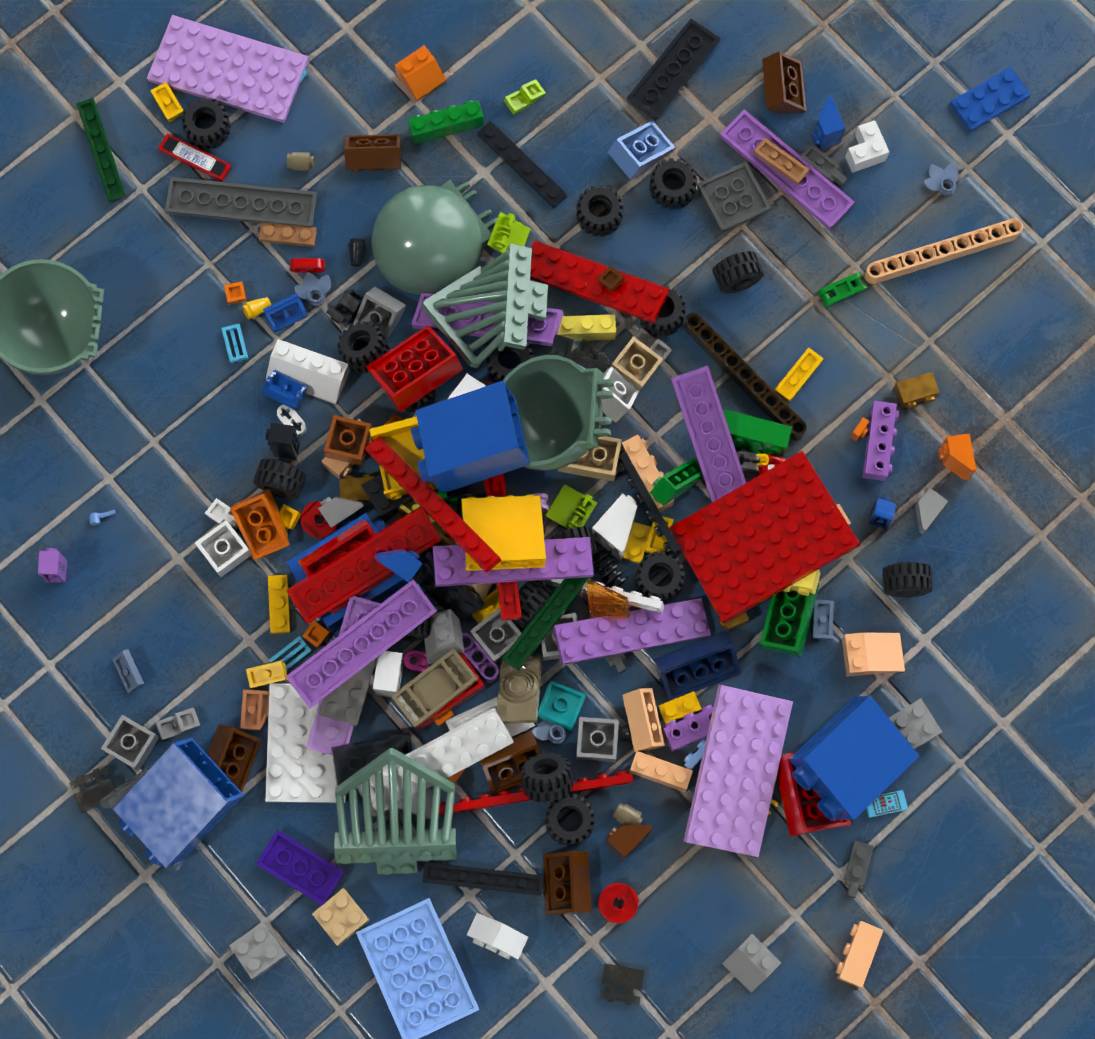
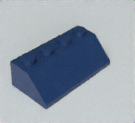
M726 631L653 659L657 674L669 701L741 674L734 644Z

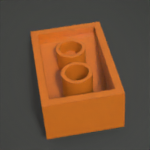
M270 489L241 500L230 508L254 560L290 545L278 506Z

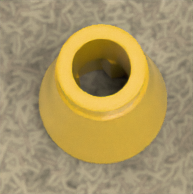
M268 297L246 302L242 309L248 320L251 318L255 319L264 312V308L271 306V302Z

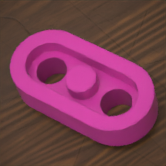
M411 650L404 656L403 662L408 670L422 673L429 667L427 656L424 652ZM412 658L417 659V663L411 664L410 660Z

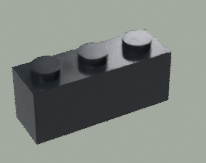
M271 423L270 429L267 428L266 440H268L270 451L273 452L274 457L297 460L300 440L295 427Z

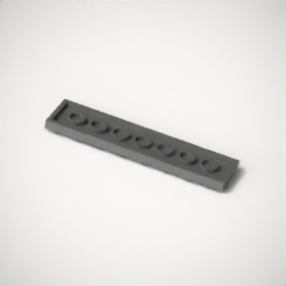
M170 177L165 213L260 224L263 222L313 227L318 194L314 191Z

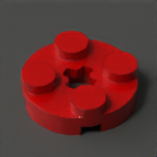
M313 501L304 507L301 514V525L307 535L323 540L336 532L339 523L331 528L324 518V523L317 524L316 516H323L318 509L322 505L321 501Z
M612 883L605 887L600 894L598 907L602 916L609 922L621 924L633 918L637 912L639 902L633 888L623 883ZM617 897L619 900L623 899L624 901L621 909L613 906Z

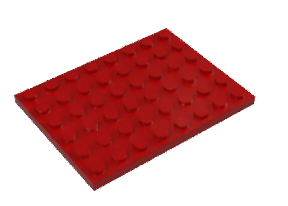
M803 451L669 527L723 624L861 546Z

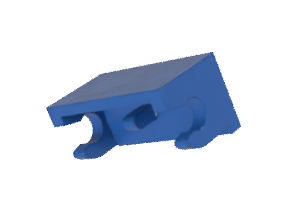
M297 293L263 309L274 333L308 317Z
M274 370L271 376L267 377L261 393L295 410L302 404L308 386Z

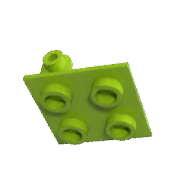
M500 212L487 245L500 253H504L510 243L525 246L531 229L516 221L514 214L508 213L506 215Z
M564 484L545 516L567 529L583 527L597 502L592 500V496L588 494L583 495Z

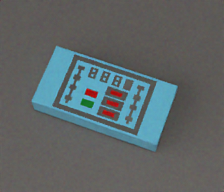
M903 790L881 794L866 808L868 818L908 809Z

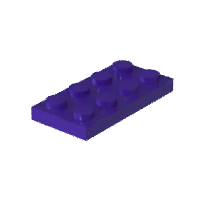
M279 830L276 831L256 863L320 905L328 901L345 874V871Z

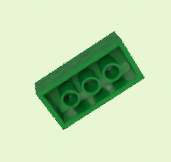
M722 409L735 449L741 450L743 448L751 453L784 456L792 430L791 426Z
M819 582L815 594L809 593L806 596L799 594L798 591L790 590V592L780 591L771 597L760 640V645L764 650L796 657L802 656Z

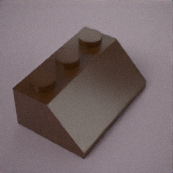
M780 51L763 58L762 70L764 73L767 109L777 114L807 112L802 61Z
M401 134L346 136L344 146L346 170L357 172L361 169H368L370 171L387 169L393 171L401 168Z
M218 724L207 755L242 792L262 740L234 727Z
M531 731L513 738L514 743L479 761L493 796L523 784L521 776L523 763L529 761L528 759L535 757V755H541Z
M621 825L618 829L614 827L606 836L605 846L623 862L650 834L653 828L650 825Z
M567 851L543 855L546 915L590 913L591 893L588 852Z

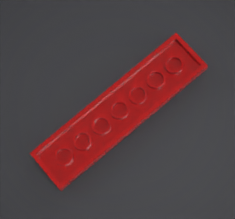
M535 240L531 246L530 279L653 324L670 292L669 288L619 270L617 271L624 276L625 280L613 292H610L597 279L608 266Z
M420 506L286 591L306 623L309 624L392 572L374 558L375 554L399 549L409 552L411 549L419 555L441 541V538L424 509Z

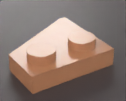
M243 689L240 730L260 731L269 716V691Z

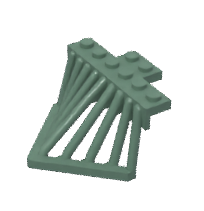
M510 243L506 251L484 267H477L423 301L422 309L470 367L478 368L497 347L498 351H502L505 346L524 350L527 342L528 318L545 320L548 285L530 281L532 248ZM482 301L494 303L448 316L441 315L438 311L441 307ZM481 314H495L459 330H454L449 325L453 321ZM491 324H497V326L472 344H465L461 339L463 336ZM497 335L477 357L473 354L477 348Z
M390 748L335 788L339 832L335 833L334 841L336 864L376 862L377 873L389 875L418 873L417 861L457 859L456 828L451 829L455 784L396 749ZM387 764L389 777L390 831H386L383 785V767H385ZM396 764L403 767V830H399ZM411 772L418 776L416 830H412ZM375 774L378 831H374L372 824L369 777ZM426 781L433 784L429 829H425ZM361 783L365 832L360 830L356 788ZM443 790L447 792L444 824L442 829H438L440 792ZM349 793L352 832H348L346 826L343 796Z

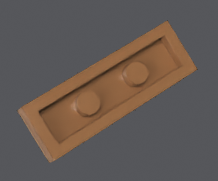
M766 138L754 150L753 154L796 185H799L809 172V168Z
M261 222L259 241L315 247L317 228Z

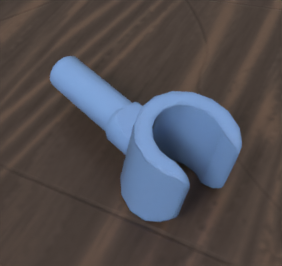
M115 509L105 513H91L89 516L90 525H100V518L116 514Z

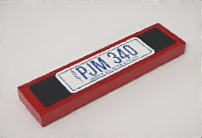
M168 133L158 147L160 152L221 182L225 180L232 168L231 164Z

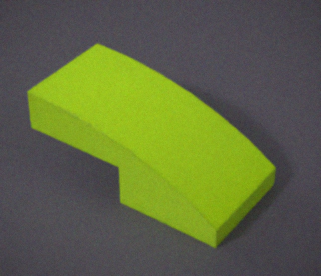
M535 79L522 85L519 91L506 96L504 102L514 115L545 96L546 92Z

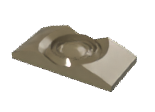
M453 648L394 693L391 698L416 728L433 717L450 701L465 692L478 678Z
M542 654L531 655L519 671L502 659L497 713L504 724L537 722Z

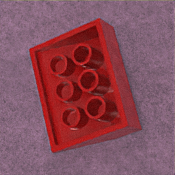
M429 325L366 366L375 381L400 412L463 370L457 355Z
M363 519L299 560L298 563L308 577L369 539L375 533L369 523ZM390 572L354 596L360 597L396 573ZM349 599L331 609V614L346 606Z
M794 753L781 755L777 780L790 836L851 825L850 820L836 819L832 821L828 819L817 806L821 798L814 789L805 790L794 779L792 773L796 768L789 760Z

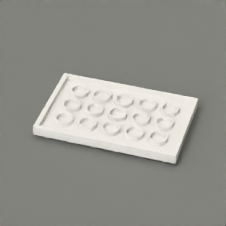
M270 683L265 801L336 803L335 788L337 785L332 755L306 748L319 702L312 708H309L291 684Z

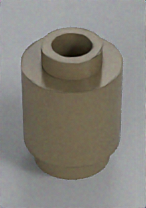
M292 152V154H287V168L293 171H310L311 167H314V156H311L310 152Z
M622 803L619 804L613 815L617 819L616 821L622 825H640L644 819L640 817L642 814L640 811L628 804L624 805Z

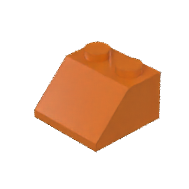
M425 45L395 64L397 77L417 101L447 82L436 59Z
M970 434L947 436L940 448H938L939 459H942L943 465L967 481L976 472Z

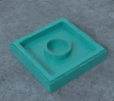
M550 680L538 708V718L561 725L563 728L572 731L586 694Z

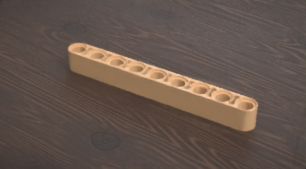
M1010 219L872 262L866 269L865 280L869 284H877L1014 241L1021 233L1023 225L1018 219ZM1009 228H1014L1016 232L1010 231ZM992 233L998 234L999 237H994ZM974 238L980 239L982 243H977ZM957 244H962L965 248H959ZM940 249L946 250L947 254L941 253ZM926 254L930 259H925L922 255ZM905 260H910L913 264L909 265ZM892 265L896 270H890L887 266ZM870 271H876L878 275L874 276Z

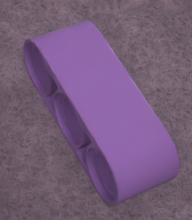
M462 633L463 640L467 639L471 642L469 647L464 648L463 654L485 682L494 683L499 677L497 665L470 634ZM475 654L483 656L481 662H474L472 658ZM493 669L496 673L493 677H487L485 671Z

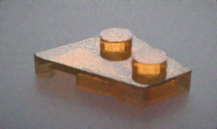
M588 580L586 585L590 618H629L628 597L597 582Z

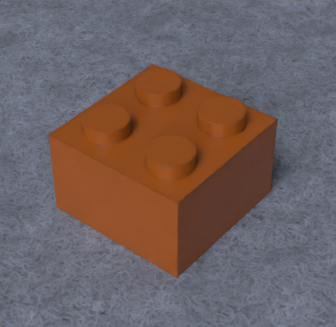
M333 415L324 448L325 457L363 466L367 453L365 447L369 445L371 438L369 430L372 428L371 424Z

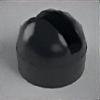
M629 724L622 726L618 730V737L622 741L632 740Z

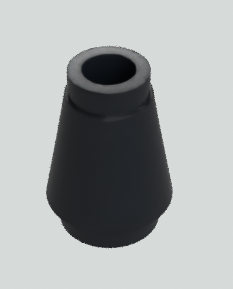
M353 238L348 243L351 266H362L367 246L364 239Z

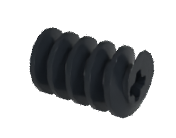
M603 548L593 554L592 562H595L593 567L595 569L599 568L597 574L603 575L601 580L603 582L607 581L606 587H620L627 581L628 576H621L625 571L617 570L621 564H613L616 557H609L612 550L605 551L606 548Z

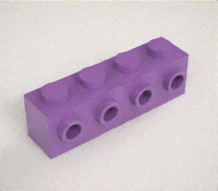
M874 401L871 406L862 478L885 481L888 476H891L892 465L889 463L890 458H893L895 447L892 446V439L895 440L897 429L894 428V423L898 421L899 411L896 410L897 404Z
M712 705L703 707L701 712L696 715L692 712L683 716L684 720L676 722V720L665 724L666 728H663L662 732L671 752L707 738L713 712Z

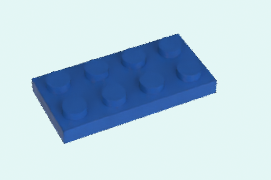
M1010 66L951 100L950 105L968 131L972 132L1030 98L1031 93Z

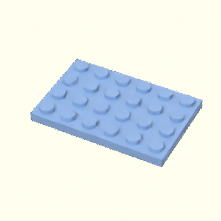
M430 898L356 932L402 1039H420L479 1010Z

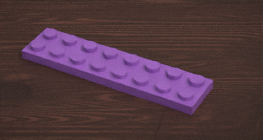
M745 109L720 134L722 140L829 230L854 205L855 202ZM764 138L809 168V172L799 185L793 183L753 154Z
M422 292L411 324L413 328L423 329L429 325L434 331L441 332L421 307L423 301L434 294ZM482 301L441 307L438 311L441 315L448 316L494 303ZM547 308L544 321L528 318L526 343L552 346L555 334H558L562 322L563 311ZM481 314L453 321L449 325L454 330H459L495 314ZM491 324L467 335L481 337L497 326V324Z
M704 366L673 377L671 381L711 502H714L744 485L746 481L709 367Z
M590 537L544 540L546 553L545 568L490 570L487 574L483 570H465V551L459 545L433 546L435 587L593 577Z
M411 580L285 677L307 706L312 708L437 610L416 582Z
M356 596L350 597L339 635L381 603ZM321 700L318 704L306 748L332 755L331 747L349 744L354 724L319 715L322 704Z
M702 598L664 605L663 613L640 609L555 625L553 627L562 665L705 638L711 635Z

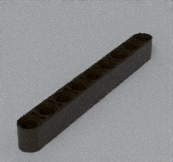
M689 313L685 317V332L775 423L792 427L790 434L792 440L802 439L807 429L803 419L699 314ZM695 321L697 325L690 326L688 322ZM707 334L710 336V339L705 340L701 335ZM720 347L722 348L723 352L718 353L714 350V348ZM733 360L736 365L730 366L727 361ZM745 373L749 378L742 379L740 374ZM760 387L762 392L757 393L753 388ZM773 400L775 405L769 406L766 401ZM779 414H787L788 419H782ZM793 427H799L802 430V432H794Z

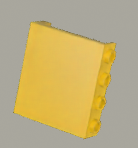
M417 416L369 429L373 440L380 436L421 477L418 461L425 459L423 449H417L411 434V428L418 426ZM379 465L385 489L383 492L387 499L396 500L401 498L402 495L408 494ZM432 481L427 483L433 490L437 489Z
M529 494L517 497L508 495L506 497L488 496L486 498L468 497L462 499L461 511L463 521L502 560L491 570L545 568L546 553L540 496ZM465 552V570H482Z

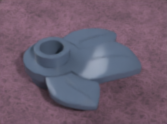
M950 163L943 170L931 164L929 168L930 178L924 180L925 186L929 190L939 191L943 195L953 194L956 190L955 181L958 178V171L955 165ZM944 185H948L950 189L944 188Z
M307 272L303 279V285L294 287L295 293L298 294L300 299L307 300L310 305L320 306L325 301V294L331 289L330 277L325 275L318 279L312 273ZM318 295L319 299L314 300L313 297Z
M541 718L537 719L536 725L538 727L531 731L538 740H549L554 744L563 742L566 737V731L561 725L553 724ZM553 732H558L559 737H554Z

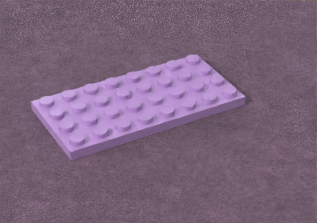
M172 15L147 80L158 85L167 82L171 89L207 100L212 98L214 102L217 100L220 104L285 123L309 57Z
M718 685L684 842L759 857L793 701Z

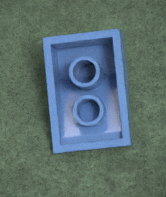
M652 120L616 139L607 153L631 180L673 151L675 146Z

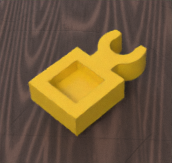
M283 504L279 513L288 537V528L294 530L302 513Z

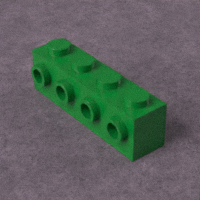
M479 100L467 101L463 105H452L441 111L434 110L426 115H415L408 119V125L413 144L415 145L484 126V116Z
M693 458L686 463H682L678 468L675 467L671 472H667L662 478L658 477L652 484L654 486L653 489L649 492L653 495L655 501L664 506L695 487L703 477L698 461Z

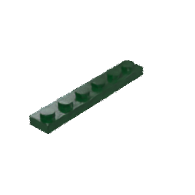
M94 98L76 103L109 203L127 197Z
M590 577L564 579L502 659L519 671L589 582Z

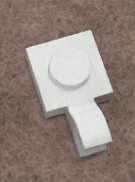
M216 498L205 512L206 516L218 524L227 520L233 528L237 529L238 525L234 517L230 515V507Z

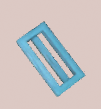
M240 324L221 328L230 364L249 360ZM234 329H237L242 351L244 354L241 356L239 353ZM226 331H230L236 353V357L234 358L232 356Z
M298 636L270 658L269 661L271 663L277 661L294 646L301 643V645L280 660L286 662L305 648L303 653L286 665V670L288 671L309 655L312 650Z

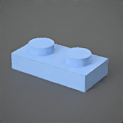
M705 738L697 745L699 748L695 754L690 752L683 760L685 762L684 768L692 770L702 759L706 743Z

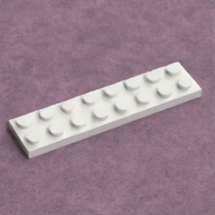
M492 708L406 754V756L442 777L448 778L514 742L496 709ZM388 764L383 767L385 811L390 809ZM396 764L397 801L403 799V767ZM411 772L412 795L418 792V776ZM375 774L369 777L371 809L373 816H376ZM426 781V789L433 786V784ZM361 783L356 788L363 798Z

